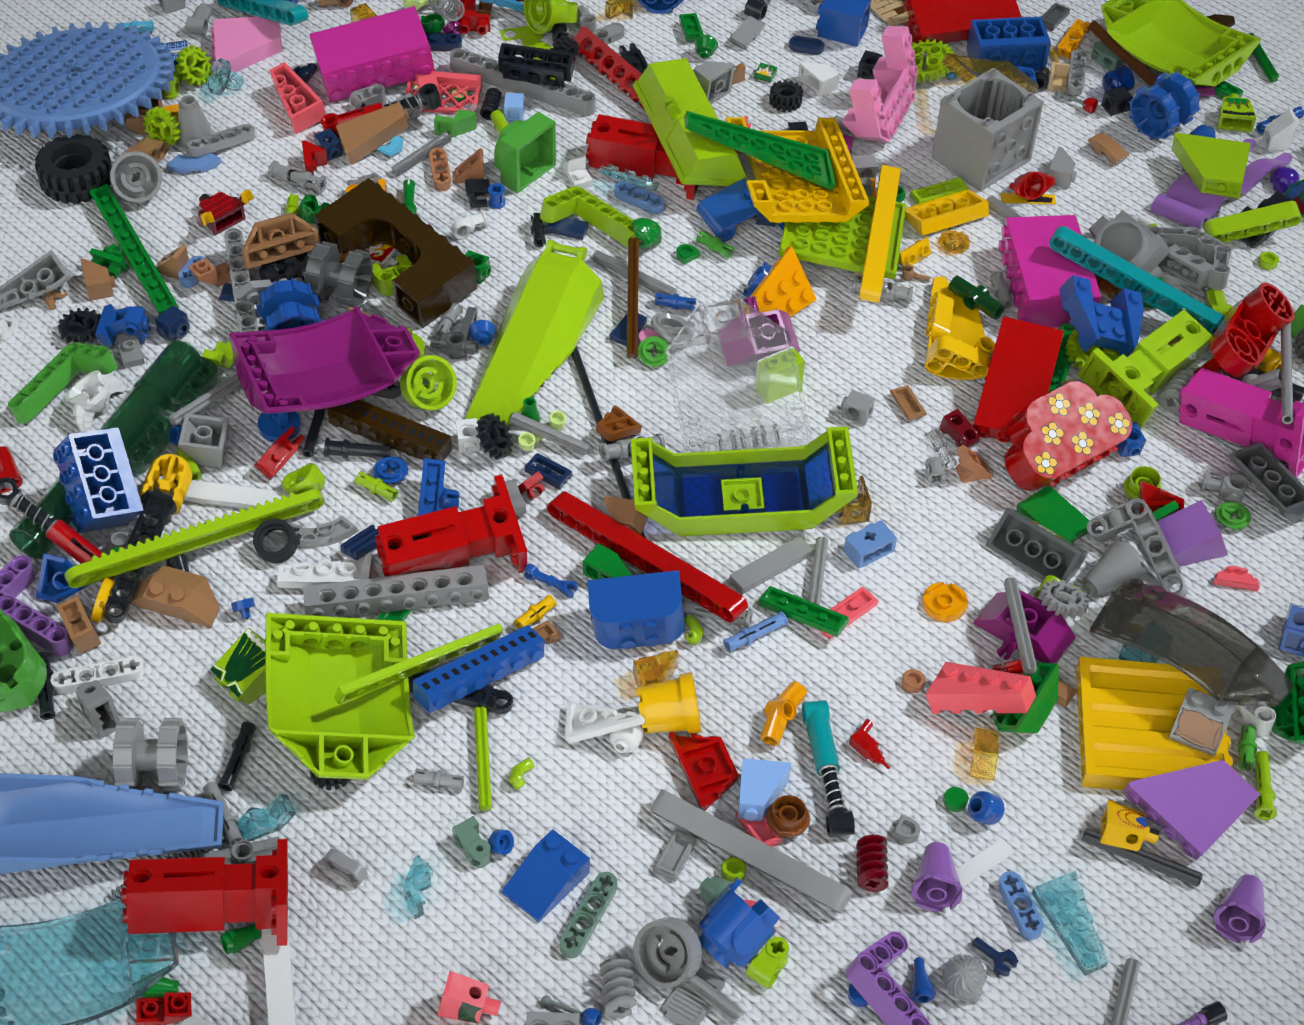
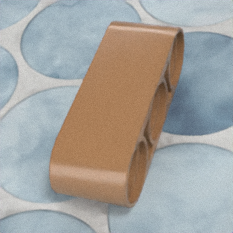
M146 138L128 149L126 153L134 151L143 152L158 162L166 156L168 145L164 141Z

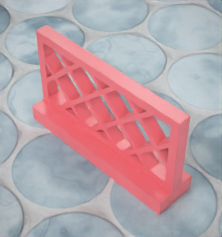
M431 72V74L436 73L440 95L444 94L447 98L442 100V104L438 108L427 110L423 106L422 111L456 114L458 109L474 110L463 108L468 103L478 107L480 92H482L483 88L482 75ZM417 79L408 81L405 95L410 92L412 93L411 95H415L419 92V90L414 92L411 89L413 85H418ZM454 88L458 90V92L452 95L447 92ZM468 90L476 93L469 97L464 91ZM462 93L466 99L458 103L453 97ZM450 101L454 104L453 107L445 106Z

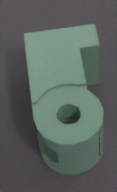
M1102 41L1094 43L1091 58L1099 65L1113 73L1125 65Z
M472 816L452 827L453 840L474 867H486L491 861V847L486 840L481 839L479 836V823L475 817Z

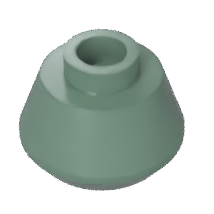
M714 876L711 879L707 877L699 887L701 890L700 897L707 908L728 886L727 884L730 881Z

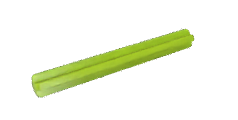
M482 706L475 707L474 709L478 803L480 811H490L492 809L487 709Z

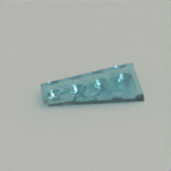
M1076 870L1034 887L1031 892L1083 975L1086 976L1106 967L1108 960L1099 934L1093 926V918L1091 912L1087 909L1083 890L1080 889Z

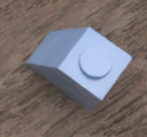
M743 758L738 819L763 821L768 808L780 796L789 782L791 763Z

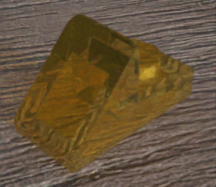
M634 0L606 1L605 16L608 19H612L624 13L633 18Z

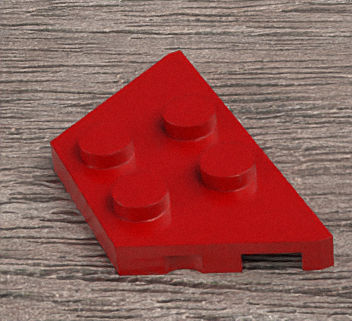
M676 732L669 733L668 739L701 810L706 811L739 779V774L721 737H703L697 734H691V737L676 736Z

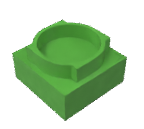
M537 112L525 121L516 120L500 130V136L494 150L495 167L500 169L502 185L518 194L556 166V125L554 120Z

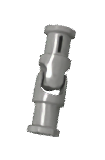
M276 160L270 164L268 169L269 176L272 178L276 176L284 182L300 185L304 189L316 190L319 194L325 190L327 184L326 178L323 176L317 177L312 175L311 172H304L290 165H281Z
M855 276L851 291L853 294L855 292L860 293L862 279H859L858 276ZM883 281L880 299L891 301L896 299L907 301V304H910L914 287L910 286V288L898 286L897 283Z
M661 433L652 436L653 442L665 448V440ZM640 436V437H637V438H651V437ZM633 438L618 440L613 444L601 443L599 446L601 460L608 462L609 459L632 457L631 439Z

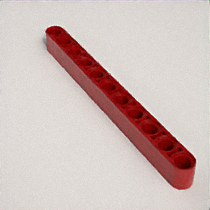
M562 491L547 504V510L552 517L593 542L612 549L621 559L646 574L679 570L682 595L726 622H734L748 608V602L741 594L572 494Z

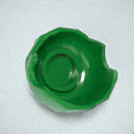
M437 13L421 16V24L425 34L440 33L445 26V19Z

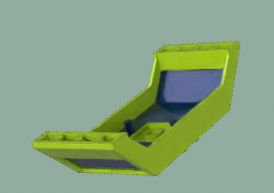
M848 426L827 427L826 432L805 446L673 453L653 442L652 437L631 439L635 509L680 537L813 529L858 496Z

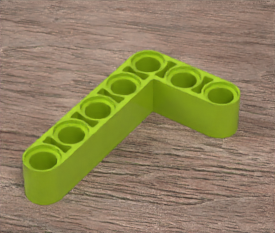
M573 186L543 199L540 219L544 222L554 223L576 214L626 247H628L629 238H638L633 231V220L581 187Z

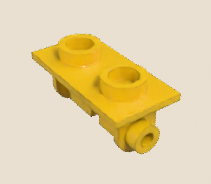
M927 236L922 240L915 241L913 245L899 253L898 263L902 264L903 271L905 265L913 266L932 254L929 237Z

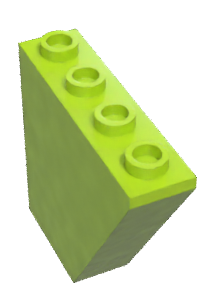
M1175 132L1172 151L1199 191L1206 194L1240 199L1251 143Z

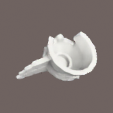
M95 370L82 377L72 386L66 394L65 400L74 404L73 417H75V424L78 425L80 432L91 431L95 413H106L108 411L107 406L109 405L112 393L125 392L127 386L122 385V380L117 379L116 376H110V374L101 375L99 370Z

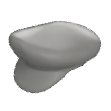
M658 313L651 319L653 329L666 342L674 346L684 347L693 341L694 334L692 329L697 324H690L685 319L670 313Z

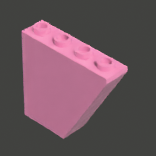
M258 16L214 19V27H211L212 58L215 61H212L213 72H217L218 79L227 77L282 52L279 22Z

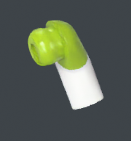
M1140 215L1137 219L1145 227L1157 226V222L1143 215Z

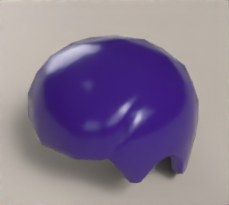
M1286 166L1276 168L1270 176V183H1273V189L1282 193H1286L1290 186L1300 181L1298 172Z

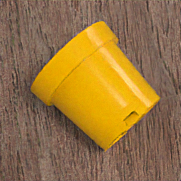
M693 672L680 674L679 678L637 687V696L640 699L638 703L639 713L645 718V724H641L644 734L688 731V734L702 733Z

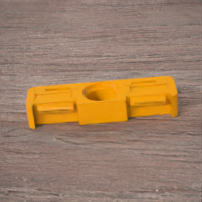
M1076 19L1058 44L1056 55L1070 59L1071 53L1078 49L1084 40V36L1090 31L1088 28L1090 22Z

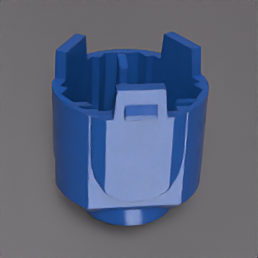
M738 877L728 883V886L706 909L707 914L699 922L700 932L697 934L701 945L726 969L732 962L737 967L746 966L776 933L773 926L780 919L761 899L750 907L734 892L742 883Z

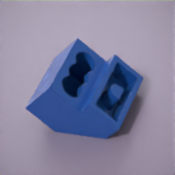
M1290 602L1283 625L1279 649L1303 657L1304 606Z

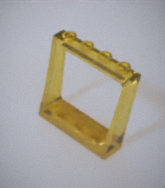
M947 53L941 62L966 84L979 77L976 73L983 74L995 68L1027 91L1032 92V94L1035 93L1039 86L1038 83L1009 61L984 60Z

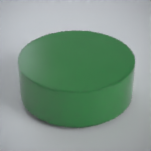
M951 787L946 790L943 803L948 810L960 812L967 807L969 797L964 789Z

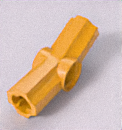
M797 681L790 682L776 700L767 702L765 706L767 720L760 740L764 743L779 746L787 721L795 718L796 708L806 698L807 690L804 685L799 684Z

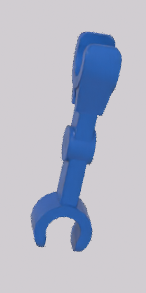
M528 564L525 567L524 577L526 579H537L548 586L558 588L567 598H573L574 592L568 589L578 590V584L574 581L558 580L552 575L540 572L533 564Z

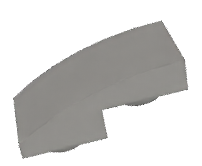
M749 16L732 35L731 41L747 49L751 41L757 38L765 24Z

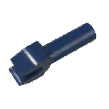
M979 937L974 939L972 945L993 960V971L998 975L1009 976L1011 969L1002 963L1004 961L1013 967H1017L1018 959L1010 949L998 952Z

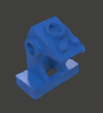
M111 304L105 305L95 336L103 346L108 348L113 347L116 335L120 332L135 335L144 344L146 338H149L148 331H151L149 317H146L144 308L137 306L115 310Z

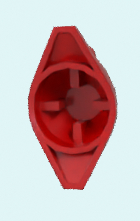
M1036 171L1027 172L1015 178L1014 182L1010 183L1009 188L1014 190L1015 195L1034 200L1042 196L1055 184V177Z

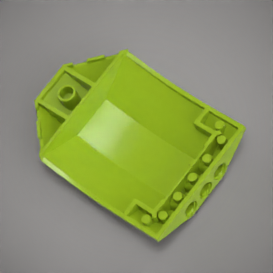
M1109 0L1101 5L1107 33L1121 47L1144 64L1160 72L1169 74L1179 71V74L1187 79H1192V84L1215 87L1238 72L1261 41V38L1226 27L1207 18L1183 0Z
M266 612L265 681L268 728L318 778L368 780L416 737L411 715L408 677L342 704H337L334 698L339 686L408 659L406 621Z

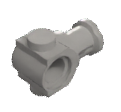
M1206 471L1201 489L1219 492V496H1221L1224 502L1239 503L1242 501L1248 486L1247 476L1231 473L1228 476L1219 477Z

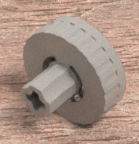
M136 151L128 152L121 155L112 165L110 182L115 192L126 201L139 203L147 201L157 194L162 184V172L158 163L148 154ZM139 173V180L132 182L133 174Z
M664 917L652 921L641 928L634 941L633 956L639 973L647 982L659 988H672L689 981L696 975L702 961V950L698 935L688 923L679 918ZM661 939H663V942L661 943L660 949H659V950H660V955H661L662 959H663L666 963L670 964V966L666 965V964L661 960V958L659 957L658 945H659V943L661 942Z

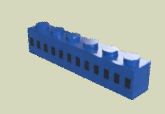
M529 625L524 626L414 679L413 698L430 714L533 662L539 661L544 657L545 640Z

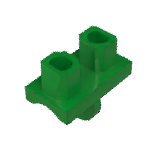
M111 244L109 248L104 247L103 251L91 248L89 252L92 256L91 262L103 267L105 265L108 266L109 275L114 276V278H118L122 271L127 272L129 269V265H126L124 258H122L124 253L120 252V247L117 244Z

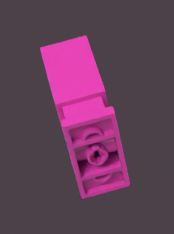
M1202 367L1197 374L1192 375L1187 386L1182 387L1179 394L1181 398V406L1178 409L1180 414L1179 423L1244 447L1261 442L1266 448L1274 450L1273 455L1277 459L1287 462L1286 468L1296 478L1304 470V400L1303 403L1299 401L1294 402L1293 422L1291 424H1284L1282 422V402L1271 399L1272 392Z

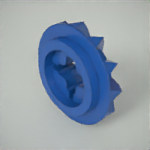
M385 457L375 464L373 468L374 478L382 479L387 485L390 483L397 485L398 481H404L405 476L408 475V466L404 460L398 457ZM388 468L394 472L393 475L388 472Z

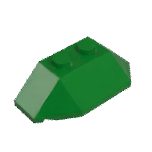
M1304 661L1289 664L1285 669L1286 672L1278 680L1270 693L1271 708L1276 713L1272 732L1295 744L1304 742Z
M1036 663V673L1023 674L1031 677L1036 698L1027 713H996L995 710L991 717L999 731L1015 733H1038L1058 701V664Z

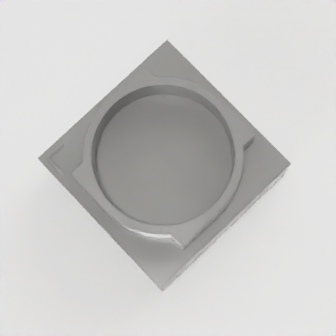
M1123 210L1114 219L1111 218L1094 241V243L1149 274L1171 251L1164 240Z

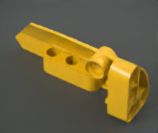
M944 276L934 277L925 333L929 337L925 361L926 371L940 377L957 380L986 377L995 342L985 336L979 309H968L963 299L948 289L949 282Z

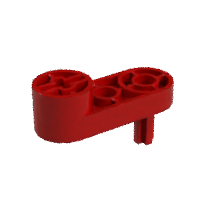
M1264 282L1232 306L1210 339L1209 345L1213 357L1195 370L1194 373L1197 374L1202 367L1219 374L1226 371L1234 377L1242 378L1258 366L1277 333L1294 320L1293 308L1285 295L1277 287Z

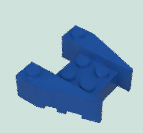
M1072 275L1059 288L1062 307L1064 311H1068L1071 317L1069 322L1072 327L1076 328L1079 334L1078 342L1083 352H1087L1094 345L1119 351V357L1123 354L1128 357L1138 345L1144 312L1141 292L1124 288L1110 301L1111 306L1093 301L1090 279Z

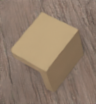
M1052 62L1047 90L1066 91L1070 64Z

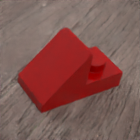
M302 140L305 170L314 175V171H317V166L328 164L326 150L306 140Z

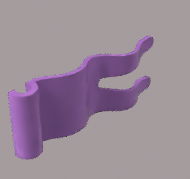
M1245 139L1243 141L1246 143H1251L1250 151L1253 149L1256 143L1253 139ZM1282 153L1274 159L1262 158L1246 166L1240 195L1254 188L1271 170L1287 166L1292 161V154ZM1184 173L1174 181L1165 195L1158 194L1151 206V212L1185 226L1201 230L1203 222L1209 221L1222 203L1229 197L1201 193L1189 174Z

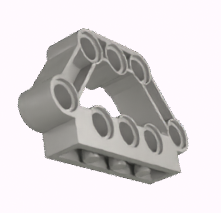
M1146 226L1147 229L1164 240L1171 250L1158 264V267L1197 289L1205 286L1215 290L1226 288L1230 273L1228 264L1232 248L1229 245L1195 227L1167 228Z

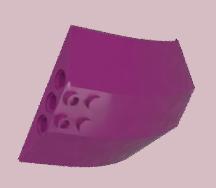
M354 306L353 310L306 326L283 330L229 333L237 376L250 405L264 414L324 409L359 400L394 384L420 356V351L406 327L390 325L387 323V319L372 314V316L366 315L361 312V308Z

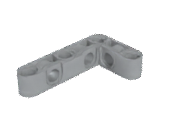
M1140 498L1132 499L1092 518L1088 522L1087 531L1097 542H1105L1133 527L1166 593L1174 600H1180L1186 596L1188 589L1181 575V570L1159 523L1144 500ZM1144 507V511L1141 514H1135L1137 508ZM1103 526L1102 532L1095 534V529ZM1156 545H1162V549L1159 552H1152ZM1176 583L1180 584V588L1178 591H1170L1172 585Z

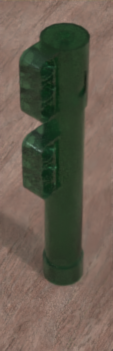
M173 340L137 380L134 389L99 429L119 427L132 473L142 474L146 472L152 462L170 442L169 431L172 428L171 422L160 414L167 409L175 413L212 390L217 384V365L200 356L188 343L181 340ZM58 477L35 506L41 507V510L46 514H50L49 517L53 520L61 519L67 525L72 522V512L65 500V488L60 483ZM25 514L9 533L13 544L21 552L34 559H43L44 553L48 554L56 545L46 537V531H42L39 525H34L30 518H25Z

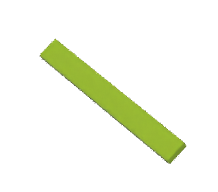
M498 623L338 687L334 698L337 704H342L477 650L499 639L504 629Z

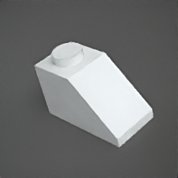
M800 62L798 77L817 94L822 96L838 89L839 73L829 65Z

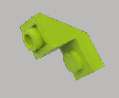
M218 341L213 351L205 349L202 355L209 364L226 369L235 363L230 341L225 343Z

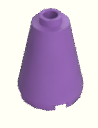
M932 842L925 847L912 885V898H915L916 904L927 911L942 912V908L949 906L950 909H953L961 902L963 896L950 849L941 842Z
M1241 876L1215 910L1213 921L1215 920L1216 929L1226 939L1236 943H1241V940H1250L1249 943H1253L1259 940L1265 932L1263 883L1256 876Z

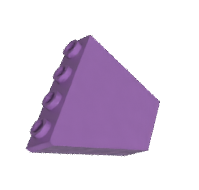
M1224 760L1131 781L1123 790L1126 793L1127 799L1132 804L1139 805L1150 821L1157 822L1163 828V832L1171 840L1175 839L1182 846L1183 852L1191 858L1194 857L1196 860L1211 847L1260 795Z

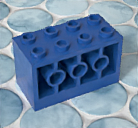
M1041 16L971 20L966 50L972 67L975 69V75H980L992 68L1001 73L1013 74L1016 66L1032 68L1034 72H1037L1041 67L1047 66L1051 40Z
M119 427L68 434L53 450V459L60 471L59 480L64 485L66 492L65 500L67 505L70 506L72 512L71 521L73 526L76 527L77 533L125 526L143 511Z

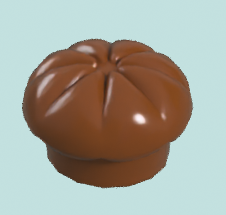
M783 795L770 805L766 813V820L769 828L775 834L784 838H793L800 836L808 828L810 814L801 799L792 795Z

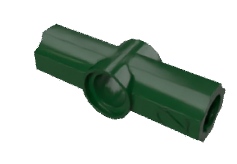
M958 275L953 277L949 283L948 289L961 297L968 309L974 310L977 308L994 320L1000 318L1004 312L1005 306L992 298L984 286L979 285L975 287Z

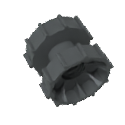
M325 241L322 244L316 243L315 248L309 254L304 272V283H310L313 294H317L318 300L321 303L323 300L328 301L333 290L336 288V299L339 300L341 308L348 309L350 307L354 308V306L361 308L366 297H368L371 281L373 280L374 261L370 257L371 253L358 249L355 252L349 251L345 261L340 263L341 253H339L337 244Z

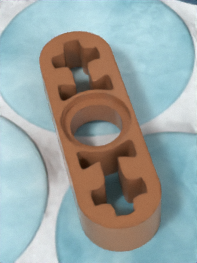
M434 148L429 152L434 187L436 190L446 191L451 187L447 154L442 148ZM437 168H444V170H442V171H438V170H436V169H437Z

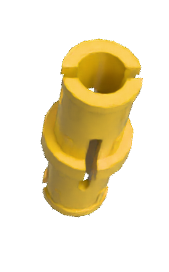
M548 594L536 605H530L528 611L514 620L516 628L520 629L527 625L531 626L534 622L541 621L547 612L557 606L556 600Z

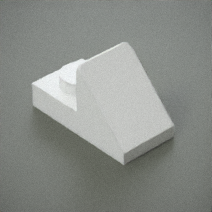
M585 157L569 160L561 164L572 186L581 188L593 186V180L586 170Z

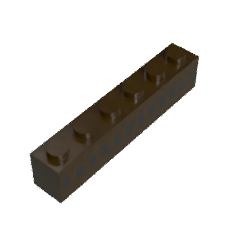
M362 400L327 408L328 420L333 426L343 428L353 434L368 438L373 442L386 446L390 445L391 449L403 452L408 456H413L423 461L424 458L444 461L452 451L451 435Z

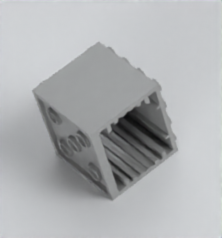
M995 68L984 72L979 77L969 81L964 86L957 88L954 92L941 99L931 158L982 192L1031 161L1044 101L998 72Z

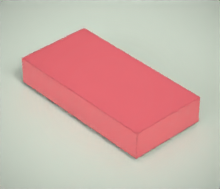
M738 812L735 813L736 819L748 835L771 847L782 843V837L775 834L769 828L766 816L763 818V821H748L743 818L738 819Z

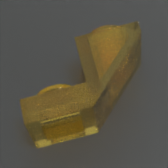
M974 728L971 745L973 756L969 773L970 777L994 781L998 761L999 731Z

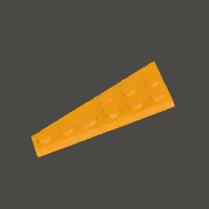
M792 246L785 249L784 255L776 261L774 268L763 278L750 296L751 299L752 296L756 297L760 313L779 309L789 313L790 317L817 300ZM745 305L739 310L740 313L735 319L748 315Z

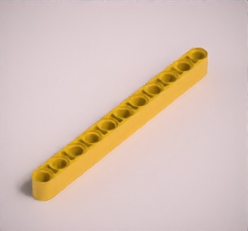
M887 165L881 166L859 293L860 300L875 303L880 301L901 168Z

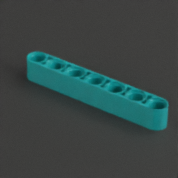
M216 0L221 6L289 26L302 23L308 19V12L303 5L286 0Z

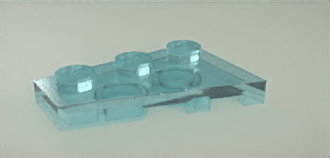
M608 164V167L601 165L599 173L645 189L657 191L658 183L653 182L654 178L643 175L640 178L636 176V172L627 169L625 172L619 171L618 166Z

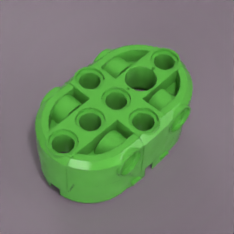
M0 609V712H9L27 708L34 703L45 684L47 665L17 623Z

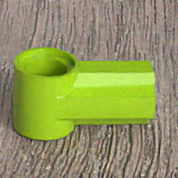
M1212 288L1206 291L1205 297L1208 307L1226 316L1232 305L1227 304L1224 291Z

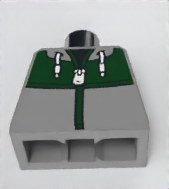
M98 680L80 684L75 692L85 717L99 737L102 739L115 732L120 718L112 696ZM97 710H103L105 712L104 716L101 717Z

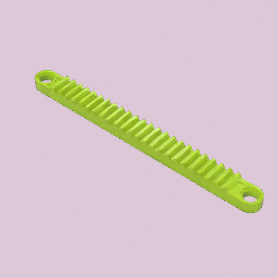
M318 489L309 490L297 495L291 492L289 497L282 495L281 500H278L276 497L273 498L272 503L266 500L265 505L257 503L256 508L250 505L247 511L241 508L240 513L232 511L231 516L223 514L222 519L216 516L213 522L206 519V524L198 522L197 527L189 525L188 530L181 527L179 533L172 530L171 535L163 533V538L154 536V541L147 538L144 544L138 541L135 547L128 544V549L126 550L123 547H119V552L111 550L110 555L102 553L101 558L94 555L91 561L68 569L64 576L71 588L86 586L105 578H110L254 531L262 522L269 519L278 518L285 521L315 511L324 505L325 499Z

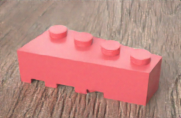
M285 62L270 69L269 72L274 88L295 134L320 122L321 118L326 115L323 101Z
M945 662L928 689L926 697L932 714H941V710H951L952 714H961L962 710H974L975 713H984L988 710H996V713H1027L1036 698L1030 676Z

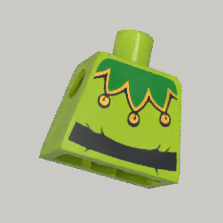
M1236 93L1224 97L1219 111L1217 129L1252 132L1256 121V114L1251 101L1248 98H1239V95Z

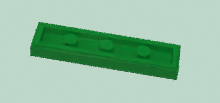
M769 586L758 600L761 607L776 613L783 612L788 618L835 637H838L849 623V617L772 586Z

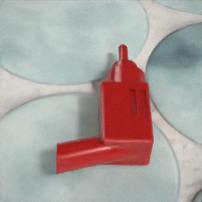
M867 718L858 731L850 737L849 745L866 760L869 759L872 763H877L878 765L883 764L887 769H890V766L885 762V757L882 756L883 752L878 749L879 743L868 734L873 723Z

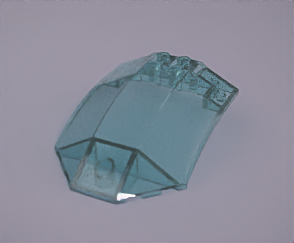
M119 896L112 902L78 914L42 922L0 926V1025H82L124 1008L179 965L175 933L128 934V924H123V908L127 907L122 903Z

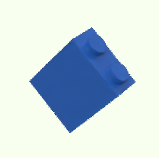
M824 0L823 4L819 5L817 14L820 15L816 23V29H818L817 37L858 47L868 28L871 0Z

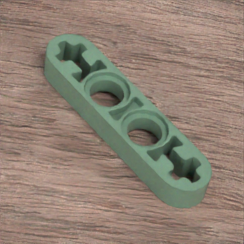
M602 872L597 875L561 936L560 952L566 958L578 957L585 948L617 891V878L614 874ZM610 882V886L607 885L603 894H601L602 884ZM591 900H598L602 905L598 909H591L588 903ZM580 920H587L590 926L582 930L576 926V923ZM574 935H576V946H572L570 949L567 948V944H571Z

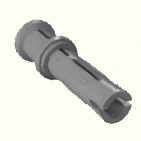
M685 599L683 604L684 613L723 620L710 611H706L705 608L695 602ZM753 609L745 610L732 623L749 628ZM723 620L726 625H731V623Z

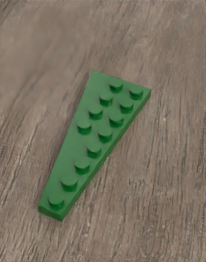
M686 111L685 129L827 189L833 190L836 185L830 153L827 149Z

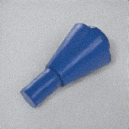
M917 957L914 959L915 973L910 997L912 1000L924 1004L935 998L936 991L925 971L924 959Z

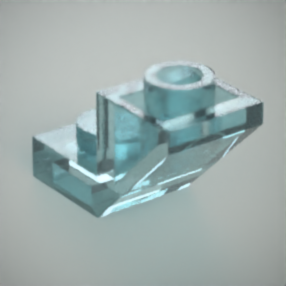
M279 794L266 809L250 807L238 820L237 826L244 840L253 841L281 830L296 813L288 795Z
M420 855L414 857L402 887L404 901L414 919L424 915L423 905L426 902L422 891L431 887L430 877L433 876L429 863H424Z

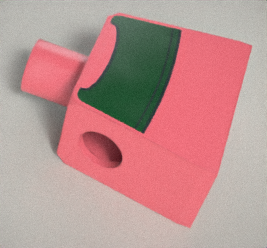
M449 971L437 1016L476 1024L479 1023L482 1013L497 1016L501 1001L486 997L489 989L488 984Z

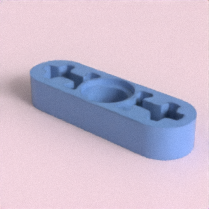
M627 182L615 184L614 196L617 199L653 214H659L664 211L665 200L663 197ZM636 196H642V197H644V198H643V199H636L635 197H636Z
M1012 871L1003 873L999 880L998 889L1020 934L1028 940L1039 938L1044 923L1019 874ZM1006 881H1009L1010 884H1015L1014 889H1012L1011 885H1006ZM1023 901L1028 908L1026 910H1019L1014 906V902ZM1028 921L1031 926H1036L1035 930H1032L1031 927L1027 928Z

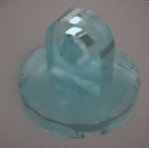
M222 58L214 62L211 68L213 74L208 77L209 92L214 95H221L225 89L239 91L244 85V80L238 73L231 71L230 62Z

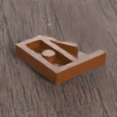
M616 405L612 407L610 413L604 416V419L597 423L596 431L609 442L638 434L642 429V425Z

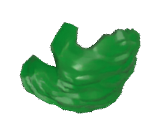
M307 194L300 202V215L307 223L316 224L314 215L330 204L323 202L322 205H318L316 197L312 194Z
M648 218L633 220L632 225L635 235L638 239L644 241L643 244H639V248L647 249L651 245L657 246L660 244L662 231L657 222Z

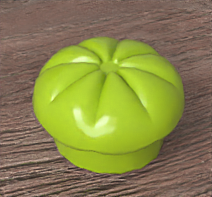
M1148 466L1135 468L1124 480L1123 484L1124 492L1131 500L1139 498V481L1147 482L1162 489L1160 474L1157 470Z

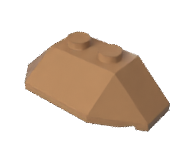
M293 213L254 223L242 249L245 268L250 269L312 251L316 243H320L318 229Z
M163 566L140 580L134 598L130 603L132 606L209 628L212 627L220 610L206 577L168 566Z

